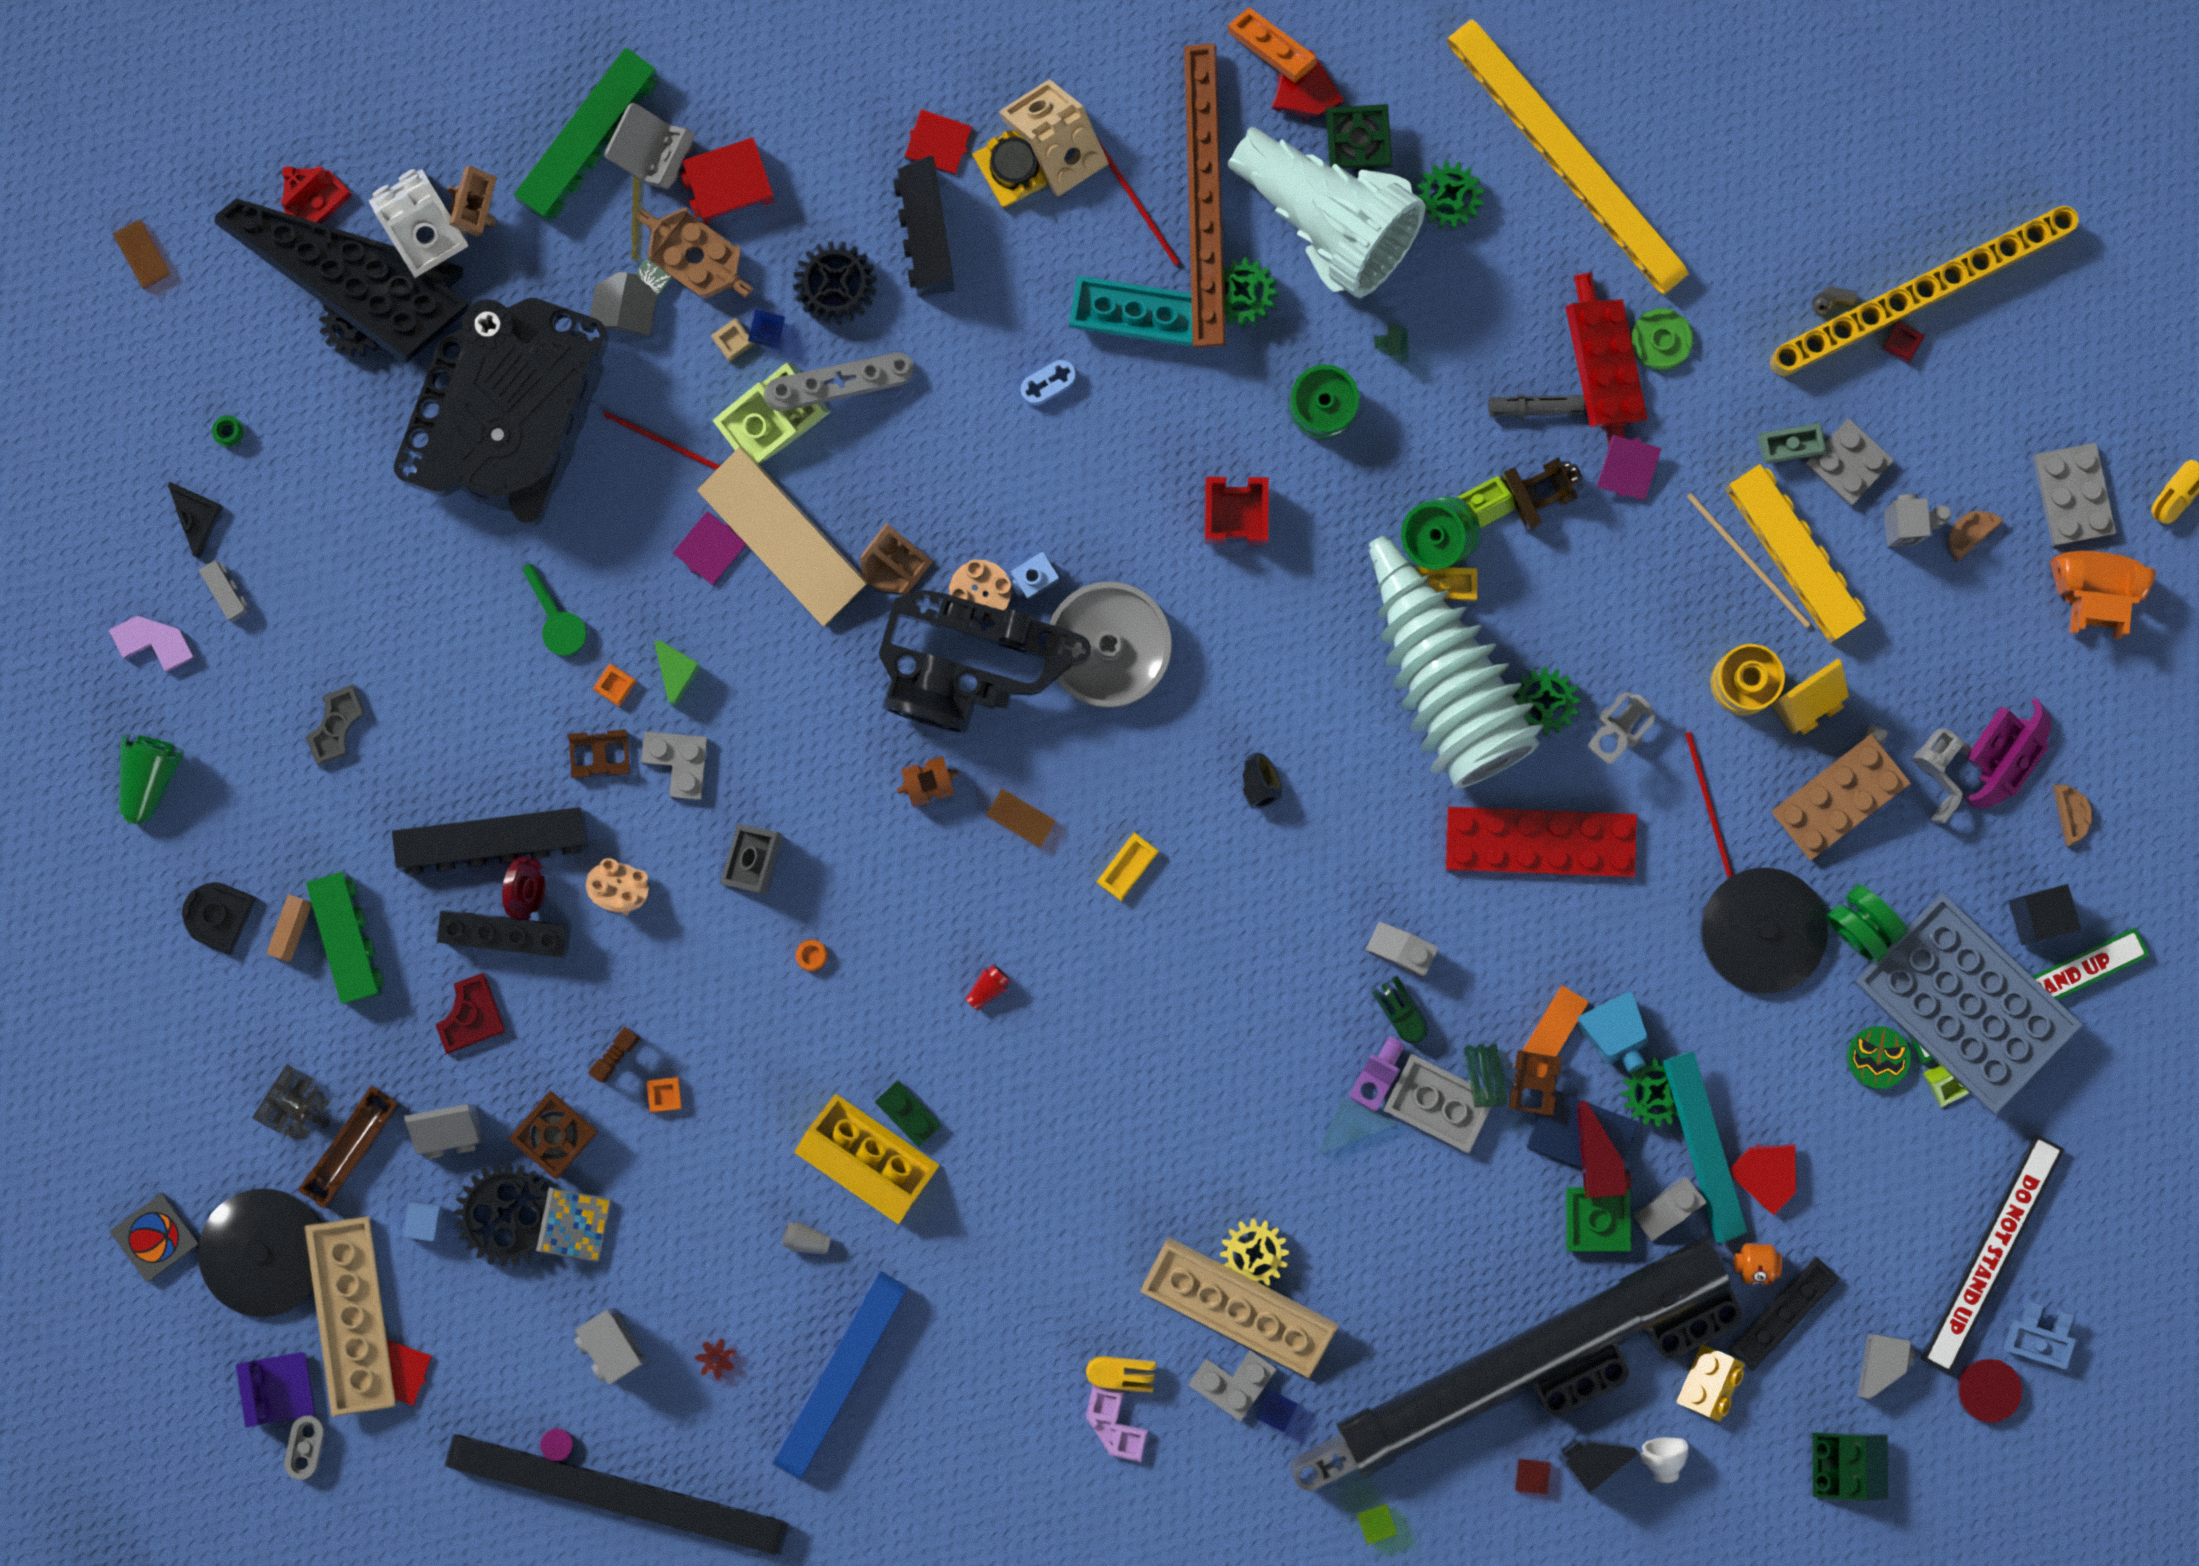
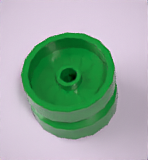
M1319 364L1306 369L1297 377L1289 397V413L1293 424L1301 433L1313 439L1327 440L1341 435L1350 427L1359 407V391L1355 380L1347 371L1335 365ZM1319 398H1326V402L1330 401V403L1322 405L1319 402Z
M1442 496L1423 502L1408 512L1402 523L1401 540L1405 552L1413 562L1422 568L1439 570L1462 562L1469 557L1479 543L1481 529L1478 516L1469 504L1460 498Z
M1857 884L1845 896L1848 907L1836 905L1828 913L1826 920L1840 938L1868 961L1877 964L1888 953L1885 941L1893 944L1898 943L1908 930L1899 916L1883 900L1864 886Z

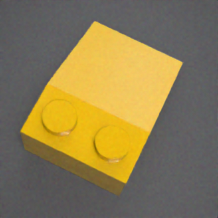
M1839 658L1771 704L1792 735L1798 731L1805 735L1819 725L1816 719L1824 713L1830 718L1844 708L1842 701L1848 698L1849 694L1842 662Z

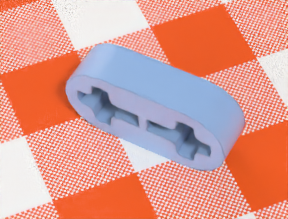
M1058 360L1030 375L1021 385L1022 399L1031 406H1038L1069 389L1075 381L1073 365L1068 361ZM1057 368L1070 372L1067 374V381L1064 383L1061 379L1052 383L1049 380L1056 376ZM1033 383L1034 386L1038 387L1046 383L1047 386L1040 390V397L1036 398L1034 395L1028 396L1026 394L1029 392L1030 384Z

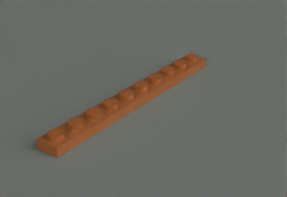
M1215 43L1184 46L1193 347L1195 349L1226 346L1217 46Z

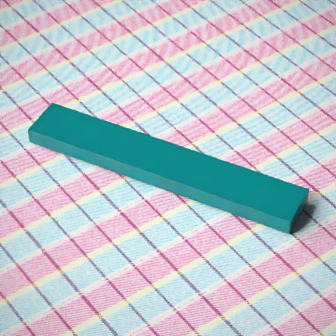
M1687 1051L1664 1060L1663 1064L1702 1197L1706 1201L1705 1207L1716 1243H1723L1747 1233V1229L1694 1051Z

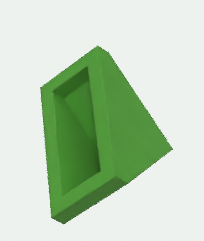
M661 640L655 641L654 644L668 702L671 706L678 705L701 666Z

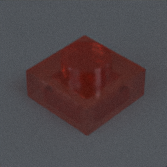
M1518 1458L1514 1490L1547 1495L1551 1463Z

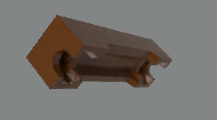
M371 1085L356 1106L353 1114L297 1191L311 1198L321 1208L328 1209L401 1103L378 1087ZM374 1096H378L387 1102V1106L390 1107L387 1112L382 1113L384 1110L374 1103L371 1104ZM313 1182H316L325 1191L329 1189V1195L326 1199L311 1190L310 1186Z

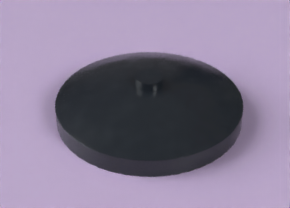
M1754 868L1733 875L1719 885L1712 893L1702 914L1700 927L1701 942L1704 953L1712 968L1726 982L1746 992L1772 994L1797 986L1817 968L1827 945L1828 923L1821 901L1811 887L1803 880L1780 869Z
M253 1189L227 1199L211 1214L202 1230L199 1241V1267L208 1289L226 1307L249 1316H274L299 1306L314 1292L305 1226L320 1224L319 1218L301 1199L281 1190Z

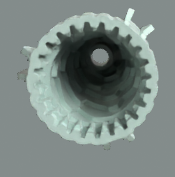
M1251 127L1247 130L1246 137L1239 143L1232 158L1228 161V167L1233 172L1255 186L1276 207L1275 212L1280 217L1299 229L1297 234L1311 244L1306 247V254L1322 281L1333 292L1347 290L1355 297L1362 298L1377 289L1401 262L1417 236L1424 219L1426 208L1424 201L1412 194L1411 183L1406 179L1368 170H1360L1358 173L1359 177L1356 179L1335 163L1330 167L1314 155H1304L1283 139H1281L1280 143L1256 127Z

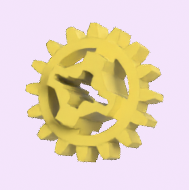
M1251 1219L1249 1227H1246L1240 1221L1238 1222L1240 1229L1238 1232L1233 1229L1228 1230L1232 1236L1231 1240L1222 1239L1221 1241L1222 1244L1227 1246V1251L1219 1253L1221 1257H1227L1228 1262L1223 1265L1256 1282L1263 1280L1268 1286L1270 1285L1269 1276L1280 1277L1277 1271L1278 1266L1287 1267V1264L1281 1260V1256L1288 1255L1289 1251L1281 1249L1280 1246L1286 1242V1238H1276V1234L1279 1231L1277 1227L1271 1231L1267 1230L1268 1221L1264 1220L1261 1227L1257 1226L1255 1219ZM1248 1232H1256L1251 1241L1246 1243L1237 1241ZM1266 1237H1269L1273 1242L1275 1255L1268 1253L1265 1246ZM1258 1239H1260L1258 1244L1259 1252L1263 1253L1261 1259L1256 1258L1251 1263L1250 1268H1248L1250 1256L1246 1254V1249L1253 1248L1257 1244ZM1233 1251L1239 1253L1244 1262L1242 1270L1234 1262ZM1264 1263L1271 1266L1266 1272L1253 1275L1256 1267Z

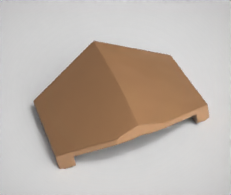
M887 523L860 556L863 577L872 587L878 591L908 594L933 562Z

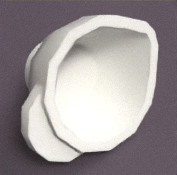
M1655 1438L1646 1441L1642 1445L1640 1460L1653 1472L1655 1481L1661 1483L1675 1482L1679 1479V1471L1686 1463L1688 1444L1686 1440L1681 1438Z

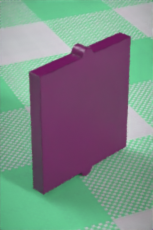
M1613 434L1596 487L1616 492L1619 497L1627 495L1645 500L1662 448L1643 443L1639 438L1632 440Z
M707 511L674 550L673 554L690 567L691 573L696 572L713 586L747 544L730 530L731 527L728 524L724 525Z

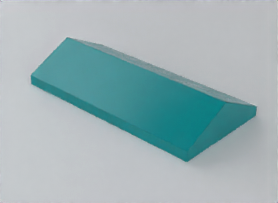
M1077 275L1068 328L1192 347L1191 293Z

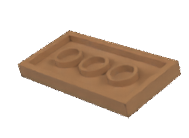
M1871 733L1771 812L1811 861L1905 789L1911 782Z

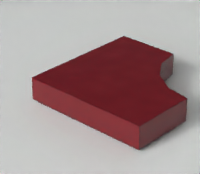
M484 972L454 983L456 997L453 1008L445 1019L435 1024L446 1054L456 1052L507 1032Z

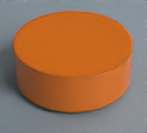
M806 940L796 950V961L806 971L820 970L827 962V950L817 940Z

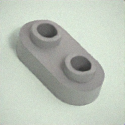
M307 1415L300 1417L291 1428L284 1467L287 1474L297 1480L311 1477L318 1468L325 1436V1426L316 1416ZM307 1425L314 1428L315 1432L312 1437H307L304 1433ZM300 1457H304L308 1461L305 1469H301L297 1464Z

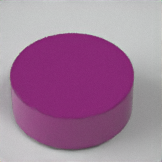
M561 1428L551 1429L546 1432L540 1443L543 1455L552 1461H560L568 1457L574 1445L570 1433Z

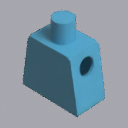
M1631 990L1577 1017L1579 1030L1608 1065L1621 1059L1629 1073L1637 1071L1645 1065L1638 1050L1648 1045V1037Z

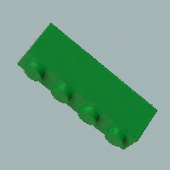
M338 872L306 882L340 1003L349 1005L381 995V986H384L385 982L381 969L379 967L375 968L372 956L376 955V951L371 937L366 938L363 926L367 925V920L363 908H357L354 896L358 895V889L354 878H349L345 872Z

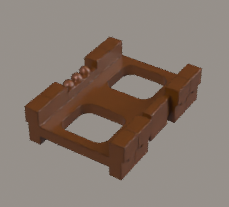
M626 729L607 731V735L605 733H601V735L599 733L595 735L593 733L590 735L587 733L568 734L571 778L591 777V774L601 775L610 773V775L631 773L628 732ZM622 743L624 745L625 760L622 763H607L606 746L608 744ZM590 745L593 749V763L588 766H577L575 764L574 749L577 746Z
M624 1026L612 1041L615 1044L610 1045V1049L606 1050L607 1054L602 1055L603 1059L598 1058L587 1073L599 1083L602 1082L604 1084L616 1070L614 1065L621 1061L626 1051L629 1053L641 1037Z
M1517 1050L1515 1070L1517 1072L1514 1073V1076H1516L1513 1079L1515 1083L1512 1085L1514 1090L1511 1089L1508 1108L1553 1116L1556 1097L1552 1096L1555 1089V1076L1560 1074L1562 1057ZM1530 1057L1547 1060L1548 1066L1545 1077L1529 1076L1526 1073L1527 1062ZM1524 1089L1540 1090L1543 1093L1542 1104L1539 1109L1522 1106L1521 1100Z

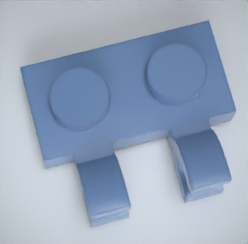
M2026 1300L2022 1322L2012 1319L2003 1350L2067 1370L2076 1342L2075 1338L2067 1336L2074 1315L2057 1309L2053 1321V1330H2046L2037 1327L2044 1306Z

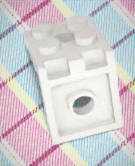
M415 169L406 172L399 178V183L391 188L388 185L379 188L372 194L374 198L369 200L374 213L415 278L469 246L460 230L449 225L451 216L422 169L418 172ZM423 226L431 227L434 231L433 238L428 242H420L416 238L418 229Z

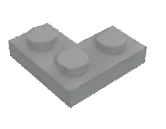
M644 731L641 763L672 766L669 797L702 801L708 738Z
M1250 1350L1233 1376L1208 1359H1205L1188 1385L1241 1422L1277 1369Z

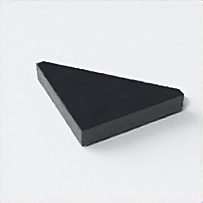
M169 481L167 486L171 492L192 555L199 559L224 507Z

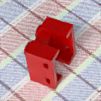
M1206 477L1204 545H1225L1226 539H1246V545H1267L1269 477H1248L1247 487H1226V477Z

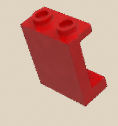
M754 137L682 160L685 170L680 171V175L685 189L692 188L695 199L690 200L694 216L695 218L702 217L705 225L709 224V220L714 217L762 202L763 206L775 202Z

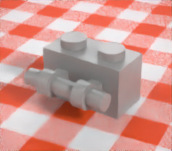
M1917 494L1898 496V500L1892 501V504L1884 510L1887 547L1919 545L1931 536L1930 530L1939 529L1950 520V509L1944 505H1939L1928 512L1927 498L1918 499Z

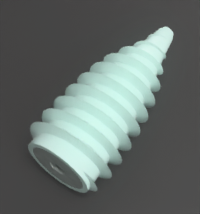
M1381 536L1370 542L1369 546L1371 549L1369 553L1379 583L1376 590L1382 595L1383 605L1378 611V617L1388 620V626L1382 632L1380 641L1383 643H1394L1395 647L1386 657L1385 664L1391 667L1401 666V671L1392 683L1393 688L1409 689L1410 693L1403 699L1401 709L1405 711L1417 710L1419 713L1412 721L1410 730L1413 732L1427 731L1428 736L1420 746V751L1423 753L1437 752L1438 758L1430 767V772L1434 774L1447 773L1454 788L1459 789L1483 781L1525 758L1539 746L1535 736L1544 725L1530 726L1524 716L1534 705L1533 703L1517 705L1513 695L1522 683L1506 685L1500 677L1508 668L1509 663L1493 665L1488 659L1496 644L1480 646L1474 637L1482 628V625L1466 627L1459 619L1467 607L1456 609L1449 607L1443 601L1449 590L1437 593L1426 582L1429 575L1422 577L1392 540H1387L1386 536Z

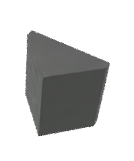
M737 824L720 884L767 897L785 837L783 834Z

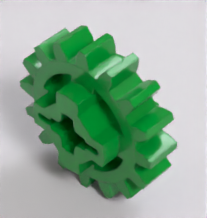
M1445 161L1442 170L1433 165L1431 169L1432 176L1424 173L1422 179L1426 184L1419 183L1416 189L1423 193L1417 197L1424 201L1426 206L1424 214L1428 213L1430 215L1427 223L1431 224L1437 220L1441 230L1445 223H1449L1451 230H1455L1457 222H1460L1464 227L1467 226V216L1475 219L1478 213L1474 208H1481L1483 204L1482 200L1477 199V197L1482 196L1484 193V189L1476 188L1480 178L1475 177L1471 179L1472 169L1469 167L1464 172L1461 171L1460 162H1457L1455 168H1450L1448 161ZM1449 177H1454L1461 181L1458 182L1455 180L1449 179ZM1433 183H1435V188L1438 192L1430 199L1429 191ZM1446 191L1449 194H1456L1454 201L1450 197L1443 198ZM1470 192V203L1465 209L1462 198ZM1439 210L1450 212L1451 215L1443 214Z
M1247 258L1243 259L1242 265H1238L1235 260H1231L1232 268L1228 270L1224 267V293L1229 284V293L1225 296V316L1227 315V322L1232 325L1238 319L1239 325L1245 327L1246 321L1250 320L1255 326L1257 325L1258 316L1261 315L1267 319L1268 315L1265 310L1267 308L1275 309L1276 307L1271 298L1279 297V293L1271 288L1277 285V281L1275 278H1269L1272 272L1268 267L1261 270L1262 264L1258 260L1252 266ZM1241 274H1249L1247 277H1238ZM1237 285L1247 290L1252 300L1241 295ZM1264 289L1263 297L1259 301L1260 291ZM1241 308H1249V309H1251V310L1244 311V312H1240V311H1239Z
M1547 667L1541 669L1540 675H1537L1534 669L1530 670V680L1522 676L1519 682L1522 683L1523 687L1516 691L1515 695H1518V698L1514 699L1517 705L1534 704L1531 709L1538 715V720L1534 719L1528 712L1524 717L1530 725L1543 724L1542 732L1544 736L1549 735L1550 728H1553L1557 734L1560 733L1561 723L1567 727L1570 726L1572 722L1568 715L1576 716L1578 714V711L1572 708V705L1580 702V698L1572 697V693L1578 689L1577 686L1568 687L1567 685L1570 677L1566 676L1560 679L1558 677L1559 669H1556L1550 675L1548 674ZM1538 682L1535 695L1525 696L1528 688ZM1552 683L1557 685L1564 694H1558L1552 688ZM1543 694L1546 695L1547 700L1555 702L1551 703L1547 709H1544L1542 703L1535 702ZM1565 707L1563 714L1558 719L1552 721L1553 711Z
M1652 1058L1650 1066H1647L1645 1063L1639 1071L1630 1073L1631 1079L1622 1080V1083L1628 1086V1090L1620 1092V1096L1628 1097L1629 1101L1623 1107H1632L1634 1109L1630 1116L1632 1119L1642 1116V1125H1647L1651 1119L1653 1120L1654 1127H1660L1661 1119H1664L1666 1124L1669 1125L1673 1123L1671 1115L1673 1114L1677 1117L1679 1115L1674 1099L1670 1095V1085L1664 1064L1662 1063L1659 1066L1657 1058ZM1651 1071L1664 1073L1657 1080H1652L1645 1074ZM1636 1084L1641 1089V1099L1638 1102L1635 1097ZM1662 1085L1659 1094L1662 1096L1661 1099L1654 1098L1648 1101L1650 1099L1649 1096L1652 1094V1091L1649 1089L1650 1086L1658 1087ZM1658 1105L1665 1110L1661 1114L1647 1112L1652 1106Z

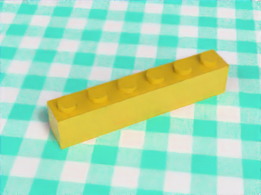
M1759 464L1730 483L1725 488V491L1829 644H1831L1866 620L1863 615L1865 609L1856 597L1852 599L1845 589L1848 585L1844 577L1838 571L1834 572L1828 564L1830 558L1824 548L1820 545L1818 547L1815 545L1810 537L1812 536V531L1804 520H1798L1793 512L1795 507L1786 494L1781 495L1775 486L1777 480L1768 468L1764 469Z

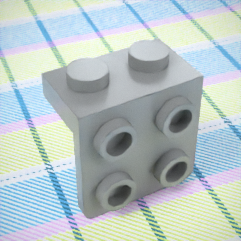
M631 103L627 106L605 151V157L649 186L669 189L670 185L678 177V169L682 160L691 151L692 141L696 134L687 128L671 126L638 104Z

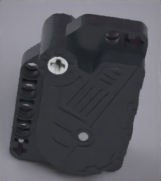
M527 298L508 308L495 300H479L465 312L462 319L463 329L440 340L393 468L396 476L407 486L441 497L463 489L478 503L481 502L502 511H512L522 525L532 528L538 526L543 521L553 492L560 485L559 482L572 459L580 429H583L593 394L596 393L604 371L601 361L608 345L609 335L603 323L598 319L538 298ZM560 319H570L572 322L568 330L563 332L556 330V324ZM580 326L583 331L593 333L597 329L600 335L599 338L593 337L592 341H590L587 334L579 331ZM452 346L461 347V353L456 359L446 358V352ZM442 375H448L450 377L448 386L442 389L436 388L435 382L437 378ZM432 404L438 405V414L433 418H426L424 415L425 409ZM422 433L427 434V444L420 448L415 447L413 444L415 437ZM411 451L412 453H414V454L417 455V456H415V458H413V457L409 454V452ZM413 464L417 470L415 473L410 472L407 477L403 470L405 467L410 468Z

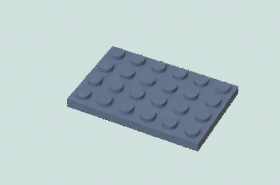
M1941 893L1907 928L1908 932L1900 941L1895 944L1892 943L1888 947V953L1877 964L1872 963L1855 980L1854 984L1994 1116L2083 1024L1952 901Z

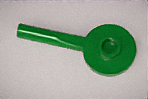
M529 564L522 568V571L548 616V620L545 622L542 630L544 644L551 652L559 656H570L577 653L584 646L587 638V631L583 621L573 613L559 612L534 565Z

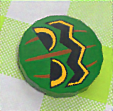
M1872 1026L1860 1031L1850 1041L1846 1051L1849 1071H1851L1860 1084L1871 1089H1885L1898 1084L1907 1074L1911 1064L1910 1049L1906 1040L1897 1031L1886 1026Z

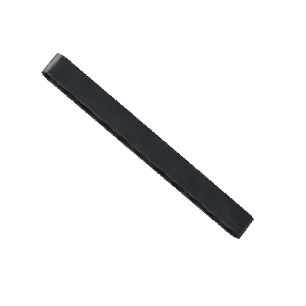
M458 1434L452 1435L444 1466L458 1471L777 1555L782 1553L789 1527V1522L562 1461H552L543 1456Z

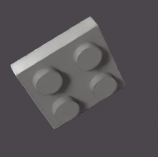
M1848 418L1825 442L1827 453L1812 456L1805 466L1851 507L1888 468L1894 459Z

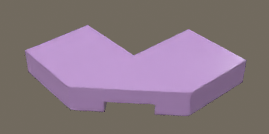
M135 616L109 630L124 659L152 646L164 671L169 672L195 658L182 631L165 624Z
M1092 1385L1086 1418L1111 1456L1142 1462L1148 1430L1117 1423L1124 1392Z

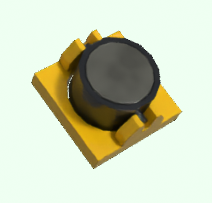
M1005 131L999 138L993 137L987 143V146L972 154L1002 209L1048 185L1031 145L1015 131Z

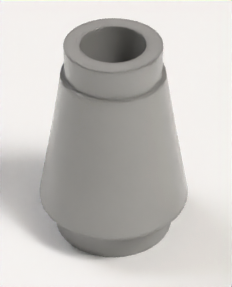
M788 1221L782 1239V1246L787 1247L788 1251L821 1253L826 1255L831 1236L825 1235L799 1221H796V1223Z

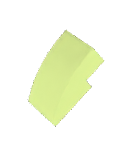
M786 362L765 381L758 382L712 420L735 451L739 447H743L759 465L800 437L831 412L825 403L787 411H775L766 405L763 394L767 384L778 377L801 373L795 363Z

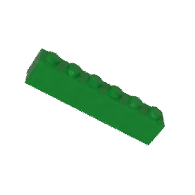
M625 47L513 195L517 202L546 223H548L551 217L557 218L564 209V200L570 192L575 194L583 184L584 179L582 177L589 168L591 170L594 169L602 158L601 152L610 143L627 106L631 103L638 104L644 95L649 96L655 90L658 84L656 79L659 77L656 68Z

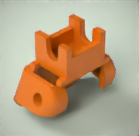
M2096 551L2062 553L2054 557L2049 564L2058 595L2065 597V602L2072 603L2069 634L2075 635L2079 633V630L2086 629V625L2113 628L2112 639L2117 640L2121 639L2123 635L2130 634L2132 605L2139 604V602L2146 599L2157 574L2155 569L2145 567L2134 559Z

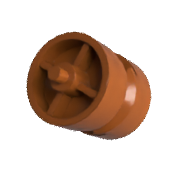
M943 756L927 760L924 767L914 764L901 768L905 782L902 783V787L897 788L898 794L904 792L905 795L909 794L913 808L929 803L931 797L940 800L955 795L951 781L954 780L953 777L959 776L957 770L951 771L950 768L947 769Z

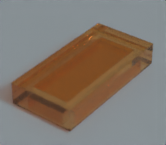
M141 219L113 233L143 289L172 275Z
M1001 789L986 814V817L1038 848L1042 846L1056 823V820L1004 789Z

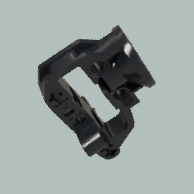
M921 590L900 596L894 600L879 650V657L890 676L882 709L933 727L958 733H967L975 704L995 709V706L1007 709L1011 695L1032 696L1040 694L1070 667L1085 664L1091 656V645L1086 637L1078 633L1034 620V617L1009 609L1003 611L929 590ZM925 598L930 599L931 606L940 608L937 613L936 610L927 609L925 613H921V609L917 604L918 602L924 603ZM974 616V619L983 621L986 616H990L994 627H988L986 631H982L981 624L971 621L972 617ZM903 617L938 628L940 626L962 632L968 637L1012 649L1025 655L1027 653L1044 658L1045 662L1039 679L1032 683H1024L892 643L899 620ZM1048 633L1054 636L1056 643L1052 648L1043 649L1038 645V638L1042 634ZM1061 637L1066 638V646L1075 647L1076 643H1081L1082 650L1086 651L1085 654L1079 653L1078 657L1074 658L1072 657V651L1063 648V654H1058ZM910 658L916 662V668L912 673L903 674L899 671V664L903 659ZM972 676L977 680V686L973 691L964 692L959 688V682L963 677Z

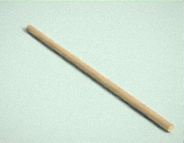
M1690 493L1686 496L1805 628L1811 625L1809 621L1693 494Z

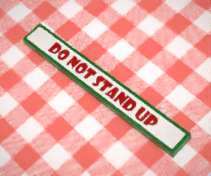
M2135 927L2031 977L2058 1000L2150 955ZM1908 1035L1921 1063L1933 1059Z

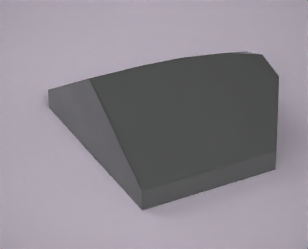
M617 272L595 285L590 317L601 321L606 330L650 337L657 294L638 275Z

